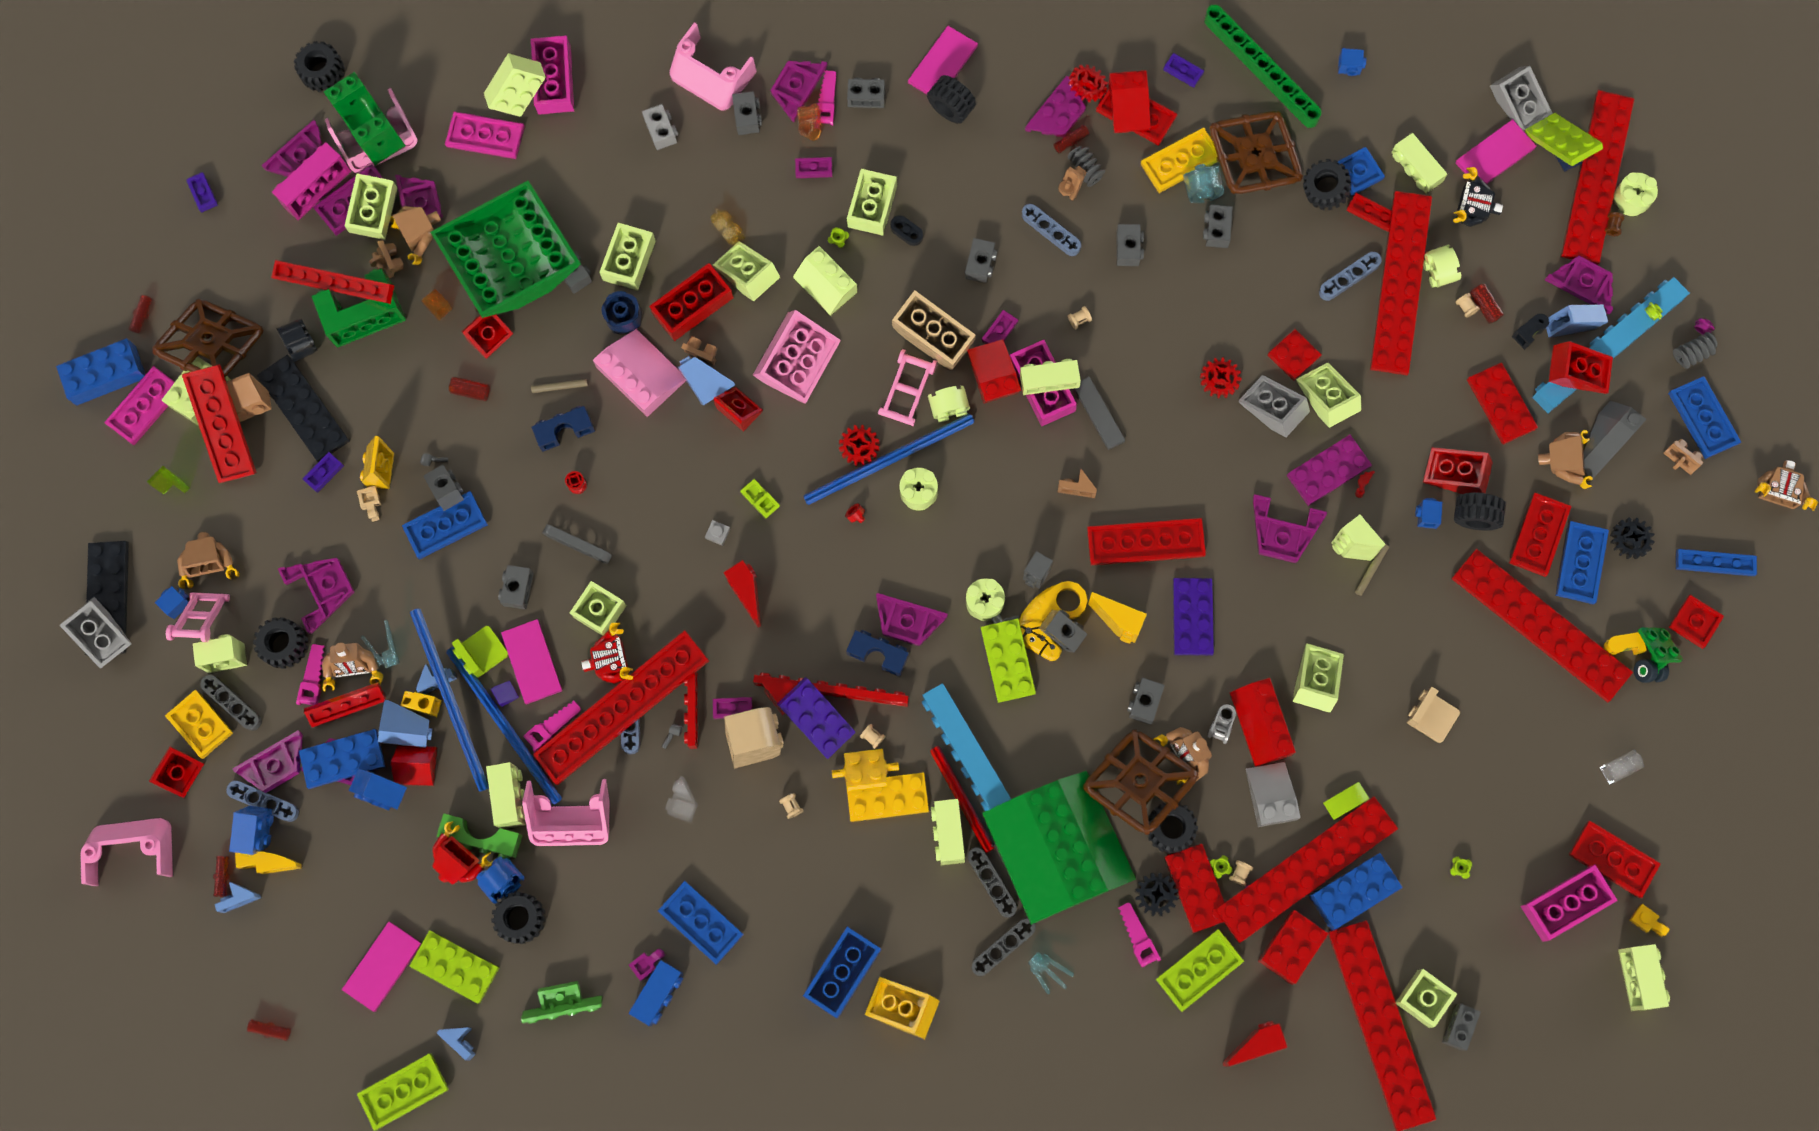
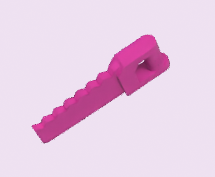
M824 71L825 75H823L824 79L822 80L821 94H819V103H817L815 108V123H826L833 126L836 72ZM821 113H830V116H819V115H820Z
M316 644L311 646L303 682L300 683L296 700L297 705L302 703L315 705L319 703L321 685L319 684L321 679L319 677L322 675L320 671L322 670L321 665L324 659L322 655L324 654L323 649L325 646ZM305 690L312 691L314 697L304 696Z
M573 700L572 704L563 707V710H559L558 714L554 713L553 717L544 720L543 724L535 725L523 737L533 747V751L536 752L581 711V708ZM539 733L544 739L539 743L533 734Z
M1126 903L1118 907L1121 910L1120 915L1123 916L1122 920L1125 921L1126 931L1129 932L1128 936L1132 938L1131 943L1134 944L1133 953L1140 966L1144 967L1156 960L1160 961L1159 954L1151 939L1148 938L1131 904ZM1150 947L1153 953L1141 958V952Z

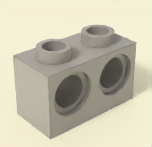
M661 104L642 111L656 150L677 143L675 136L678 133L675 125H670L669 121L672 118L668 109L664 110ZM662 133H668L666 136H660Z

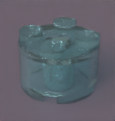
M1199 164L1195 166V170L1183 175L1187 196L1192 203H1204V199L1210 198L1212 201L1224 194V185L1219 166L1206 167L1205 164Z

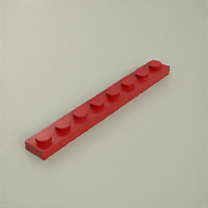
M275 260L271 277L281 281L323 290L329 289L332 292L391 304L395 286Z
M759 673V675H754L753 683L755 686L763 687V680L798 684L803 678H798L797 681L790 680L789 676L779 675L776 678L771 677V674ZM826 681L812 683L825 696L908 707L909 696H905L904 692L894 691V694L886 693L884 689L869 691L863 686H855V689L847 688L848 685L836 683V686L828 685Z

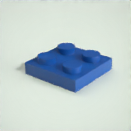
M1366 147L1338 161L1339 165L1342 163L1349 172L1352 186L1350 193L1352 196L1380 182L1385 177Z

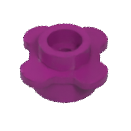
M1699 318L1698 321H1695L1696 325L1694 328L1702 335L1715 330L1712 326L1713 324L1708 319Z

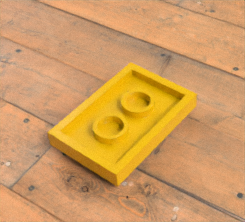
M194 690L165 715L202 759L233 734L232 730L197 690Z

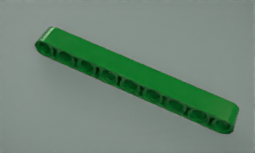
M1209 6L1204 19L1206 26L1304 126L1308 128L1315 127L1322 113L1320 107L1220 6Z

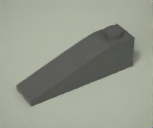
M1610 401L1597 415L1596 422L1589 435L1590 440L1583 450L1585 475L1594 478L1647 419L1632 407Z

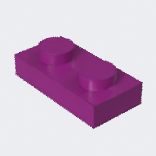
M832 157L795 158L796 178L832 177Z
M1003 310L983 336L982 342L988 344L1001 339L1005 341L1017 325L1018 319Z
M752 697L713 699V719H724L725 716L753 710Z

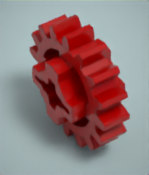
M1086 64L1085 67L1080 65L1078 68H1074L1069 76L1070 81L1068 85L1072 86L1071 91L1076 92L1075 96H1081L1082 101L1084 98H1087L1088 102L1092 99L1096 102L1107 91L1106 86L1108 82L1104 81L1106 76L1100 75L1101 70L1095 71V66L1091 69Z
M1222 357L1221 361L1214 358L1213 363L1208 361L1207 367L1203 366V373L1200 374V378L1203 380L1200 384L1202 386L1206 385L1204 392L1211 391V397L1217 394V399L1221 395L1227 398L1228 393L1233 395L1234 389L1238 390L1240 386L1238 383L1241 382L1242 378L1238 377L1241 371L1235 370L1237 364L1232 366L1231 360L1225 362L1224 357ZM1209 372L1211 373L1210 376L1212 377L1211 381H1209L1208 378ZM1231 375H1232V377H1233V383H1232V384H1231V380L1229 379V377H1230Z
M854 425V430L848 427V433H842L843 439L839 440V444L843 445L839 447V451L843 452L842 458L848 457L847 463L854 461L855 466H857L858 462H861L862 466H864L866 460L869 463L872 462L871 457L876 458L877 454L875 451L880 450L879 446H877L880 443L879 439H875L877 437L876 432L871 434V428L869 427L865 430L864 425H861L860 429ZM865 436H867L872 443H870V441H867L865 439ZM859 443H862V445L860 446V448H857V447H856V446H858ZM847 448H848L849 450H852V451L854 452V455H852V454L847 450Z

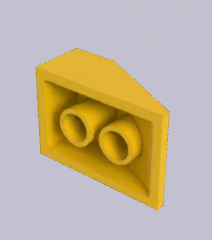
M375 436L367 445L366 452L363 454L364 470L361 471L360 479L367 488L376 486L377 488L390 489L394 452L379 436Z
M1092 592L1088 605L1116 636L1120 637L1121 641L1129 644L1131 642L1135 643L1147 614Z
M879 977L865 1015L925 1039L940 1001L929 994Z

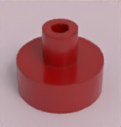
M856 503L847 510L845 517L850 522L858 521L862 523L865 520L863 516L865 509L859 503Z

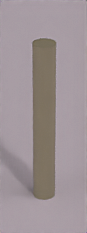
M587 379L535 385L531 386L532 393L585 387L588 386Z
M1385 545L1373 559L1355 591L1357 595L1362 596L1388 551V545Z

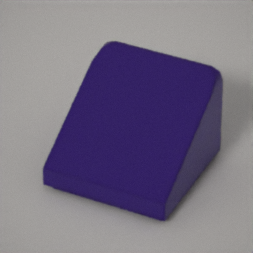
M510 681L491 688L501 707L519 698Z

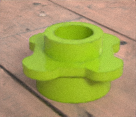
M835 227L832 229L831 236L828 237V242L843 248L845 240L849 238V233Z
M1650 302L1648 307L1645 308L1647 315L1653 321L1657 318L1661 319L1663 311L1657 304Z
M1222 855L1219 859H1212L1210 861V866L1213 868L1216 878L1232 873L1233 869L1230 867L1227 856Z
M1458 856L1452 859L1453 867L1450 869L1451 875L1462 876L1463 879L1469 878L1472 862L1469 859L1465 860L1460 859Z

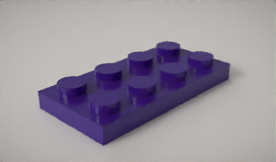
M1173 578L1174 655L1213 656L1211 578Z
M806 677L777 703L782 711L827 759L856 733Z

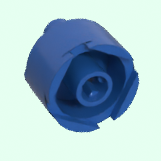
M502 857L496 858L490 868L483 870L476 877L478 886L493 904H496L497 900L503 896L515 893L521 886L520 880L524 881L525 879L510 859H503Z

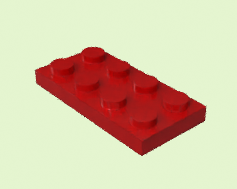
M1108 89L1097 106L1096 112L1112 120ZM1149 99L1151 130L1136 131L1134 133L1159 146L1178 114Z
M1502 362L1468 377L1467 382L1502 445L1538 428Z
M1534 493L1509 563L1538 575L1548 576L1571 506Z
M1587 821L1569 853V856L1587 867L1596 865L1602 876L1638 898L1643 897L1661 863L1591 821Z
M1199 844L1165 856L1164 859L1172 880L1175 882V888L1178 889L1177 893L1192 933L1223 923L1224 921L1215 909L1225 902L1203 845Z

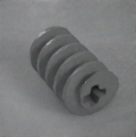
M1079 146L1073 149L1067 158L1071 160V164L1075 168L1080 166L1087 172L1083 181L1087 183L1088 187H1091L1102 178L1105 170L1099 171L1102 166L1101 164L1094 165L1097 162V158L1091 159L1093 156L1092 152L1087 154L1090 149L1088 146L1084 148Z
M1706 332L1690 342H1686L1684 345L1673 349V356L1682 367L1688 369L1690 365L1694 366L1697 362H1702L1703 358L1708 359L1710 355H1715L1718 345L1717 340L1713 334Z

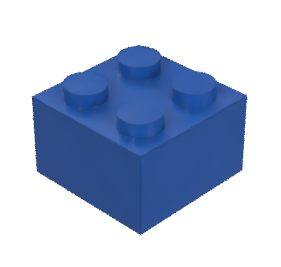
M358 769L349 791L355 793V798L389 811L391 807L398 809L407 787L376 774Z
M249 805L234 812L229 852L254 855L266 849L271 842V834L269 832L274 820L272 809Z

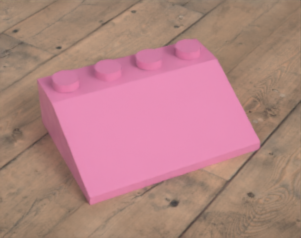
M797 310L788 312L753 376L768 386L805 404L841 340Z
M637 329L606 347L593 359L596 368L646 417L655 411L686 381L682 373Z

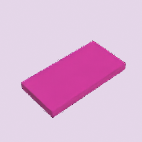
M947 26L911 75L908 83L927 94L941 76L946 75L955 78L978 47V43Z
M453 112L445 145L449 148L516 159L525 126L523 123Z
M1512 119L1457 159L1455 163L1465 174L1469 173L1466 168L1475 167L1477 175L1488 184L1533 151L1536 145Z
M153 366L104 423L132 445H135L168 407L162 399L175 381Z
M538 619L501 632L526 705L563 691Z
M388 922L346 982L342 991L371 1011L376 1012L422 943L393 923Z

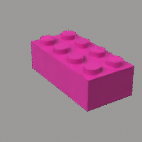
M567 36L531 39L532 60L541 63L546 77L534 95V106L538 115L574 111L571 46Z
M325 142L309 158H306L296 170L292 171L282 183H279L272 193L281 205L299 221L340 183L351 170L342 157Z
M1045 340L1010 354V359L1020 385V368L1024 365H1042V363L1047 361L1056 363ZM1069 389L1026 395L1041 427L1076 411L1077 404Z
M1593 865L1520 907L1542 942L1555 938L1618 900L1596 865Z

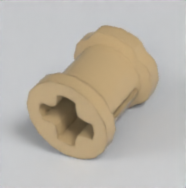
M1470 293L1463 295L1455 302L1457 305H1460L1466 318L1480 310V307L1476 306L1470 298Z
M1085 306L1080 311L1068 315L1069 322L1074 329H1077L1079 325L1087 321H1092V317Z
M869 724L860 735V738L866 739L873 745L874 749L886 737L884 734L881 735L877 732L872 724Z
M795 793L779 801L780 804L784 805L788 819L803 812V809L799 807L795 799Z
M1237 860L1235 863L1237 866L1229 880L1246 886L1247 883L1245 881L1253 867Z

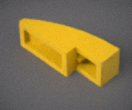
M261 851L254 855L235 853L236 868H256V873L260 874L302 868V864L273 853Z

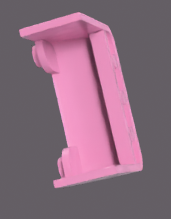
M694 23L677 46L670 68L671 79L719 110H727L733 104L732 94L741 93L755 75L754 58L750 57L741 70L730 66L726 67L721 74L715 72L692 58L696 50L695 45L701 39L698 25Z
M391 88L388 89V92L395 106L388 109L386 118L405 144V147L380 163L412 149L417 144L415 133ZM325 119L331 136L353 172L360 173L371 164L376 166L360 147L351 131L343 130L336 133L329 119Z
M602 779L600 794L593 795L590 798V806L552 807L549 798L542 795H534L532 783L527 781L522 804L528 836L532 844L537 846L602 845L608 841L610 801L606 779Z
M157 818L96 826L91 831L81 850V884L98 886V860L102 856V846L139 841L140 849L144 854L149 856L156 855L157 874L173 877L172 833L169 821Z

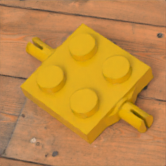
M883 749L844 753V769L832 770L833 778L845 777L848 791L887 786L886 777L888 771L899 770L898 762L887 764L884 759Z

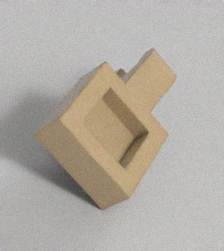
M372 486L358 490L357 494L361 509H367L368 517L372 522L380 520L376 506L381 505L377 487Z

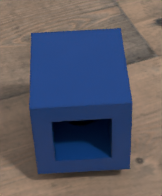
M1342 48L1338 60V73L1349 76L1360 75L1362 68L1366 67L1364 50Z
M1434 498L1422 500L1415 510V517H1418L1417 527L1437 529L1441 525L1442 502Z
M171 586L162 592L161 597L155 603L167 616L175 619L189 602L187 597L189 595L180 588L178 590Z

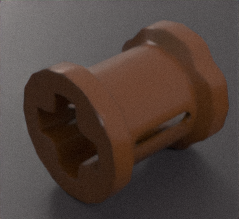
M1611 212L1607 215L1609 220L1604 231L1609 236H1619L1622 233L1620 228L1625 216L1619 212Z

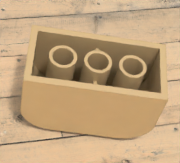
M915 290L892 320L893 328L901 336L949 370H953L974 342L976 336Z
M758 708L724 717L725 733L734 769L769 760L780 755L784 743L781 732L777 733L776 730L779 725L777 715L772 714L771 708Z

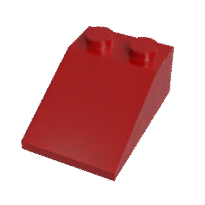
M1147 71L1110 73L1108 86L1114 133L1151 130Z
M1003 339L967 350L983 404L1021 392L1014 366Z
M1571 341L1553 345L1549 382L1563 387L1607 394L1609 393L1613 357Z
M1432 447L1423 482L1460 494L1486 493L1493 462L1489 453Z
M742 560L723 573L727 582L759 628L761 626L758 590L755 581L757 576L750 563L746 565Z
M1273 1021L1258 1024L1259 1029L1252 1031L1222 1062L1223 1066L1229 1067L1288 1048L1280 1024H1274Z

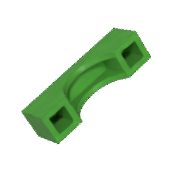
M443 814L436 837L445 833L444 827L446 823L453 821L451 829L453 830L457 825H460V829L449 837L453 836L466 849L472 850V847L479 848V853L487 854L494 852L498 853V857L503 859L516 858L523 835L500 828L490 838L476 839L468 830L467 820Z

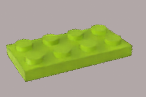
M1556 113L1525 129V134L1531 140L1571 166L1603 149L1602 142Z
M1019 619L981 627L998 703L1035 695L1036 692Z
M1217 929L1155 980L1177 1008L1183 1012L1242 964L1244 960L1220 930Z
M430 930L409 966L477 1004L481 1003L499 970L498 966Z
M429 1053L357 1093V1096L373 1130L376 1131L443 1094L449 1088L432 1053Z

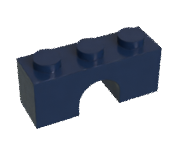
M585 406L574 407L570 412L556 414L552 419L547 421L541 420L534 426H531L542 452L560 445L558 434L564 428L573 429L577 438L595 432Z
M855 630L846 650L847 655L865 662L871 652H880L885 657L882 670L900 677L909 658V652H906L907 649L900 645L894 647L889 644L888 640L881 637L875 639L867 631L861 630L859 632Z

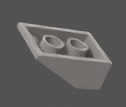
M1530 66L1519 67L1490 85L1498 104L1511 120L1513 119L1524 132L1528 127L1553 114Z
M1264 375L1239 399V403L1271 430L1284 437H1287L1310 412L1306 397Z
M95 597L59 625L100 669L132 644L110 613Z
M1285 762L1246 769L1258 827L1297 821L1301 818L1296 795Z

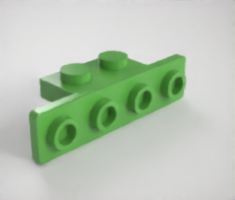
M578 981L538 989V996L541 1007L523 1011L521 1021L522 1023H535L541 1019L548 1018L551 1020L566 1014L572 1016L586 1010L592 1012L602 1007L603 998L600 995L582 999Z

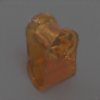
M813 103L808 107L799 106L797 109L799 133L811 141L818 140L821 136V112L818 104Z

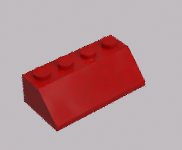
M1270 678L1250 683L1230 692L1255 767L1292 756L1296 753Z

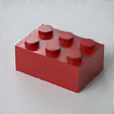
M1293 910L1289 913L1258 962L1291 985L1296 984L1329 933L1296 910Z

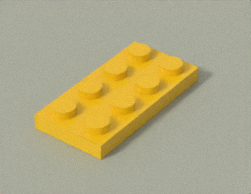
M1202 128L1143 159L1140 164L1158 193H1161L1217 163V153L1212 139L1206 130Z
M924 772L886 777L887 786L852 791H848L847 788L850 821L855 822L929 812Z

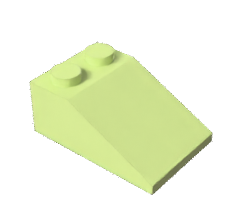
M740 241L713 264L717 271L752 301H755L780 278L771 261Z
M1329 363L1296 379V382L1317 415L1329 428L1361 411V395Z
M1306 643L1295 684L1293 702L1331 713L1338 700L1344 654Z

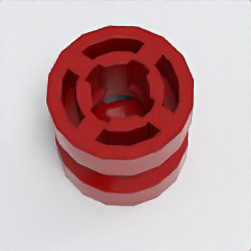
M572 471L567 474L565 484L573 494L583 493L587 488V482L583 475L578 471Z

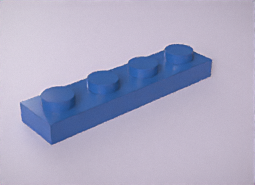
M1678 549L1676 550V569L1755 576L1757 575V556Z

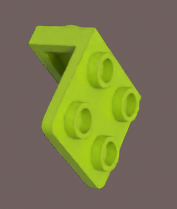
M489 626L483 627L464 642H461L459 639L452 642L455 648L452 651L458 659L462 658L466 663L463 665L469 675L473 673L478 678L508 657L507 650Z

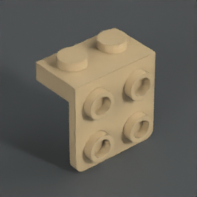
M1431 687L1427 691L1424 689L1418 698L1420 702L1417 707L1414 705L1408 714L1410 718L1407 724L1437 743H1441L1460 715V711L1436 696L1438 690Z

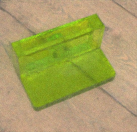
M162 466L147 481L149 485L162 494H165L173 485L183 493L190 489L177 475L165 466Z

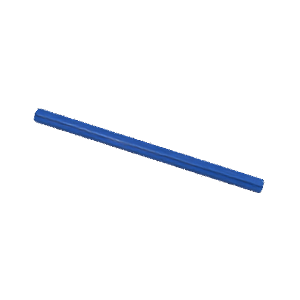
M967 414L805 494L804 500L810 505L973 424L974 418L971 414Z
M419 608L414 609L410 612L477 788L479 791H484L489 788L487 779L422 611Z
M454 646L446 651L447 655L554 805L560 802L562 797L481 682L473 673L469 675L463 667L466 664L462 658L458 659L452 651L455 649Z

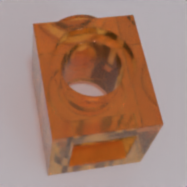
M436 289L421 300L427 310L438 321L452 310L448 301Z

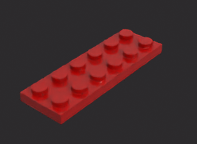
M221 365L181 374L218 483L256 474L257 472Z
M1202 518L1087 527L1090 566L1206 556Z

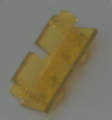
M716 208L715 211L718 214L715 213L711 216V222L720 232L724 228L726 229L722 233L729 244L735 245L738 242V238L745 239L741 233L742 229L731 221V215L726 210L722 211Z

